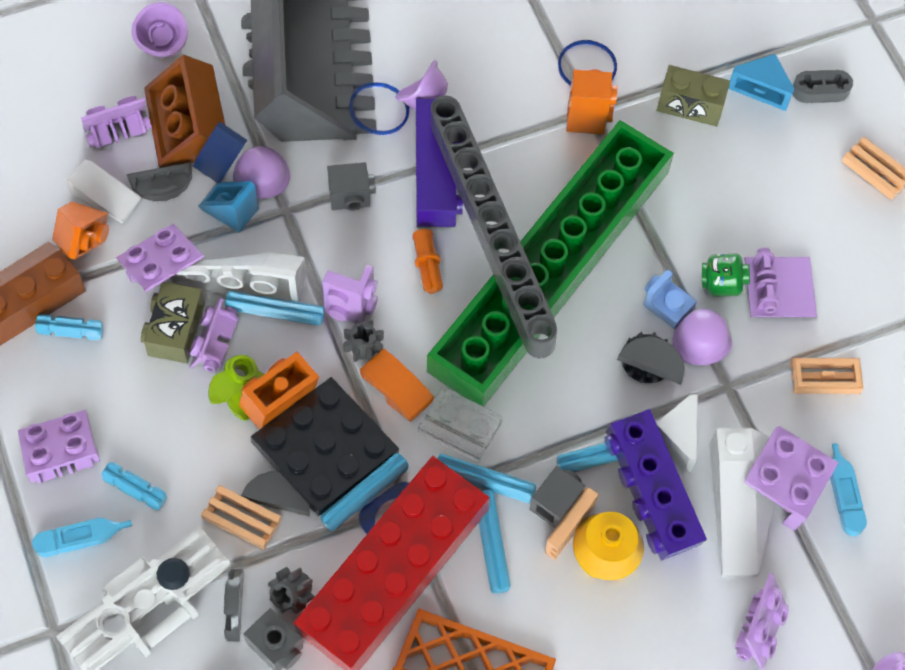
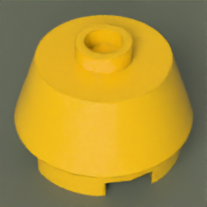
M601 512L589 516L578 526L573 539V551L579 565L588 575L603 580H619L633 573L640 565L644 555V541L641 532L628 517L617 512Z

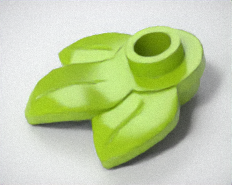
M247 355L231 357L226 362L224 371L214 375L209 384L208 398L210 403L221 404L228 402L229 409L237 418L248 421L249 417L239 407L242 394L241 389L251 379L255 377L259 379L264 373L258 371L255 361ZM240 369L244 371L245 377L239 376L235 370Z

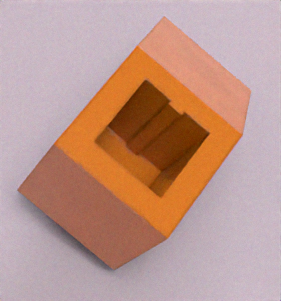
M71 201L58 208L52 240L68 258L76 260L106 241L109 234V225L106 224L108 213Z

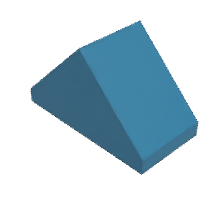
M776 54L735 66L729 89L784 111L787 110L794 92V87Z
M251 181L217 183L198 207L240 233L259 210L256 187Z

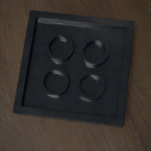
M332 377L251 436V443L303 497L318 517L394 454L399 453V448Z

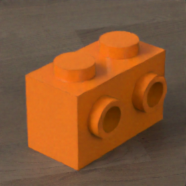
M596 69L573 70L567 108L566 132L604 135L606 122L612 123L614 105H616L618 87L612 85V72H602Z
M297 351L287 359L282 358L278 360L259 379L255 377L246 383L241 389L242 394L239 407L260 430L314 390L319 376Z

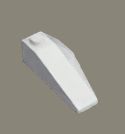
M269 252L199 261L170 277L166 282L202 289L203 293L226 296L227 292L232 290L300 302L306 277L305 257H299L292 252H283L281 254Z
M716 428L709 444L721 577L758 576L775 507V502L744 483L746 476L769 439V436L752 428Z

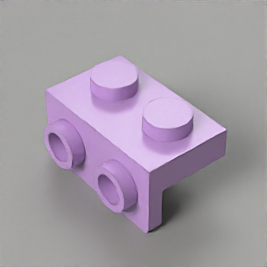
M367 265L360 281L327 270L322 281L325 312L338 321L349 320L354 323L355 320H358L360 323L364 322L367 314L372 315L378 301V296L374 295L378 281L374 280V267Z

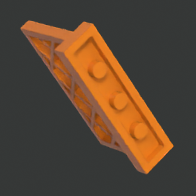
M418 609L399 658L392 670H407L404 669L406 660L420 653L429 668L427 670H447L454 666L458 670H465L462 663L476 657H480L486 670H522L520 666L530 662L545 667V670H553L556 659ZM424 622L437 627L441 637L423 643L418 633L421 623ZM460 637L470 639L476 650L458 656L451 641ZM415 640L418 646L412 648V645ZM445 644L452 659L435 666L428 650ZM496 649L505 652L510 663L493 669L486 653Z

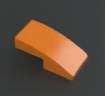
M382 349L359 370L361 377L382 393L387 404L409 422L435 401L434 396L419 379L386 349Z

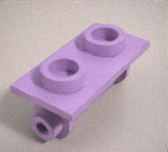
M222 298L213 307L207 306L201 317L200 325H203L204 328L201 336L197 335L190 347L189 354L193 356L190 368H193L198 362L203 363V368L209 372H216L217 368L222 367L229 345L217 339L221 337L230 341L239 319L236 309L228 306L224 309L221 308L224 300Z

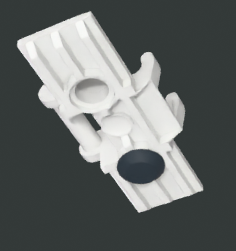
M199 526L158 559L154 558L148 562L142 557L101 588L105 595L101 598L102 602L56 637L81 670L100 669L132 643L146 658L151 654L150 649L189 618L194 620L199 616L188 599L230 567L231 563ZM176 601L181 606L143 637H139L136 631L143 625L140 619L157 605L163 602L167 606ZM114 614L121 615L125 623L120 631L111 633L104 629V623L109 616Z

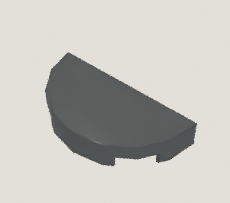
M191 162L130 173L127 174V178L132 190L141 198L153 202L168 201L178 197L187 189L192 179Z
M650 336L636 338L626 344L618 355V361L680 385L683 382L685 367L682 356L673 345L663 339Z
M269 471L257 475L246 485L241 494L242 497L256 504L310 517V505L279 471Z
M230 569L228 571V580L225 583L224 614H226L224 635L227 641L240 642L244 570Z

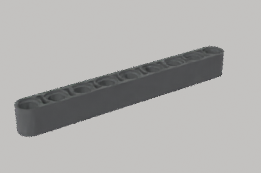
M440 96L431 104V128L526 351L535 358H546L553 353L556 345L557 325L459 102L452 96ZM481 194L484 197H475V195ZM493 221V222H496L497 224L490 225V224H487L486 222ZM507 249L509 252L502 253L497 250ZM516 276L520 277L522 280L512 281L509 278ZM531 305L535 308L533 310H525L521 307ZM544 334L548 338L541 340L535 338L534 335Z

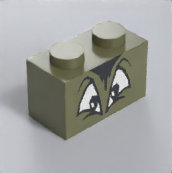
M669 65L656 111L717 127L731 80Z
M162 282L159 293H154L151 299L150 311L152 316L150 322L144 323L141 332V342L145 344L148 356L188 364L190 358L189 350L196 337L205 307L202 289Z

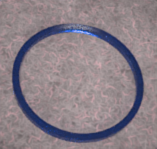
M592 40L576 41L566 46L560 53L558 71L562 79L570 86L571 81L562 71L561 60L570 48L581 44L595 45L605 50L612 58L614 64L612 80L616 75L617 61L613 52L599 42Z
M372 82L364 84L354 91L350 99L349 111L354 122L363 130L376 135H388L399 131L406 124L409 117V106L405 103L406 116L403 122L396 128L386 131L374 130L363 125L353 111V100L361 90L369 87H384L397 94L399 92L397 88L386 83Z

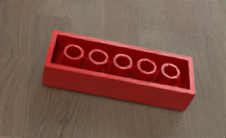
M432 455L294 621L297 633L343 670H361L477 526L484 514L489 511L490 497Z

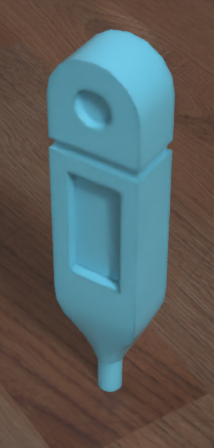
M834 443L832 444L833 459L839 463L830 480L840 514V521L843 530L848 535L857 536L866 528L867 519L863 510L853 466L841 455L838 444Z
M96 518L55 528L56 530L51 529L40 532L33 538L32 546L39 556L50 557L59 553L105 543L122 528L132 526L131 520L115 522L105 518Z

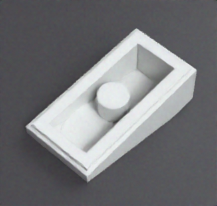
M87 158L82 161L67 179L70 193L98 210L107 212L108 216L122 224L142 201L139 195Z

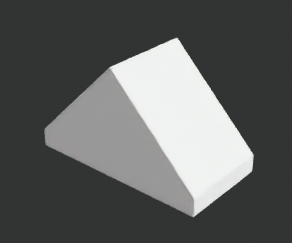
M690 394L656 422L671 458L684 472H692L697 460L698 395Z

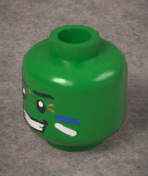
M712 254L707 262L702 263V288L708 289L711 296H739L743 291L744 284H750V264L743 265L742 257L739 254Z

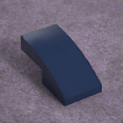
M219 121L192 167L215 182H222L246 144L247 139Z

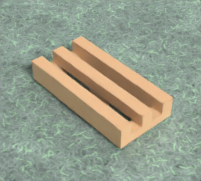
M865 137L860 139L859 143L855 144L851 151L847 152L842 159L844 164L891 200L905 187V168ZM856 156L859 157L861 160H863V161H864L866 164H868L871 168H869V167H867L865 164H863L860 160H858V159L856 158ZM882 175L883 177H885L888 181H890L892 184H894L895 187H893L891 184H889L887 181H885V180H884L882 177H880V176Z
M792 358L790 362L791 369H793V393L861 394L864 389L860 358ZM801 369H853V372H801ZM802 381H854V382H802Z
M220 485L216 489L214 498L211 497L208 502L209 506L201 514L202 519L262 550H265L282 521L280 515ZM224 499V500H226V501H228V502H230V503H232V504H234V505H236V506H238V507H240V508H242V509H244V510H246V511H248V512H250V513H252V514H254V515H256V516H258V517H260V518H262V519H264V520L270 522V525L268 526V525H266L265 523H263V522H261V521H259V520H257V519H255V518H253V517H251V516H249V515H247V514H245V513H243V512H241V511H239V510H237V509H235V508H233V507H231V506H229V505H227V504H225V503H223V502H221V501ZM216 509L263 532V537L261 538L214 514Z
M589 487L583 491L547 539L545 553L556 560L575 534L578 526L595 507L599 495L597 492Z

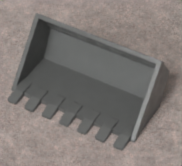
M251 0V12L242 17L241 28L251 29V32L246 34V39L252 43V48L249 49V57L252 60L244 63L242 74L243 76H253V79L248 80V87L253 90L254 118L281 142L331 139L357 140L356 134L377 132L375 119L355 118V111L375 110V98L373 96L354 95V88H372L374 86L372 74L352 72V66L372 65L371 52L351 50V44L371 42L369 30L350 28V22L369 21V9L348 6V1L356 0Z

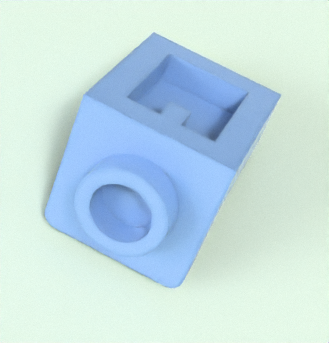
M667 269L661 276L656 274L648 282L644 289L647 294L643 305L675 329L679 322L695 308L697 301L671 281L674 273Z

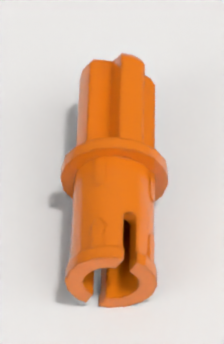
M419 229L412 235L417 255L415 266L420 270L423 290L429 294H435L443 288L439 269L441 257L436 254L433 231L430 229Z

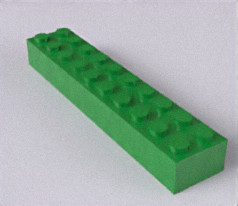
M621 120L617 122L520 241L554 318L669 173L674 153ZM494 275L490 277L427 354V373L480 409L484 408L527 353ZM516 276L509 278L512 281L522 280L520 277ZM524 305L521 308L525 310H533L535 307L531 305ZM536 334L534 337L538 339L541 334Z

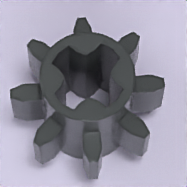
M355 320V325L351 330L344 329V338L348 341L343 343V351H352L354 362H357L359 359L369 362L376 352L379 353L383 349V344L380 341L384 339V331H376L373 320L368 323H360L358 320Z
M285 567L276 573L275 579L268 582V586L271 588L269 600L280 609L281 613L291 608L297 614L305 609L306 603L315 597L311 593L313 580L303 573L300 567L293 572H290V569Z

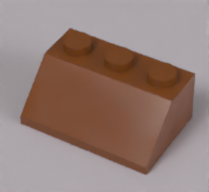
M183 54L144 87L158 166L160 168L188 162L193 164L219 121L225 125L213 65Z
M50 242L45 243L0 271V346L34 325L39 314L50 315L86 292L79 272L63 251Z

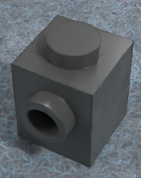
M366 162L327 166L332 210L347 209L355 211L363 207H370V194L376 193L374 174H368Z
M556 465L532 496L529 510L556 528L583 493L585 485L582 484V480L577 474L567 469L564 471Z
M271 608L243 633L246 644L272 670H281L283 667L287 670L302 656L300 652L303 649L302 638Z

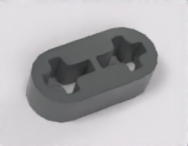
M843 70L804 71L799 73L794 80L793 97L802 103L844 101L851 92L853 79ZM834 82H835V83H838V86H839V87H843V88H842V89H838L837 85H835V84H833V83H834ZM802 84H807L808 88H811L812 90H807L806 86H803Z

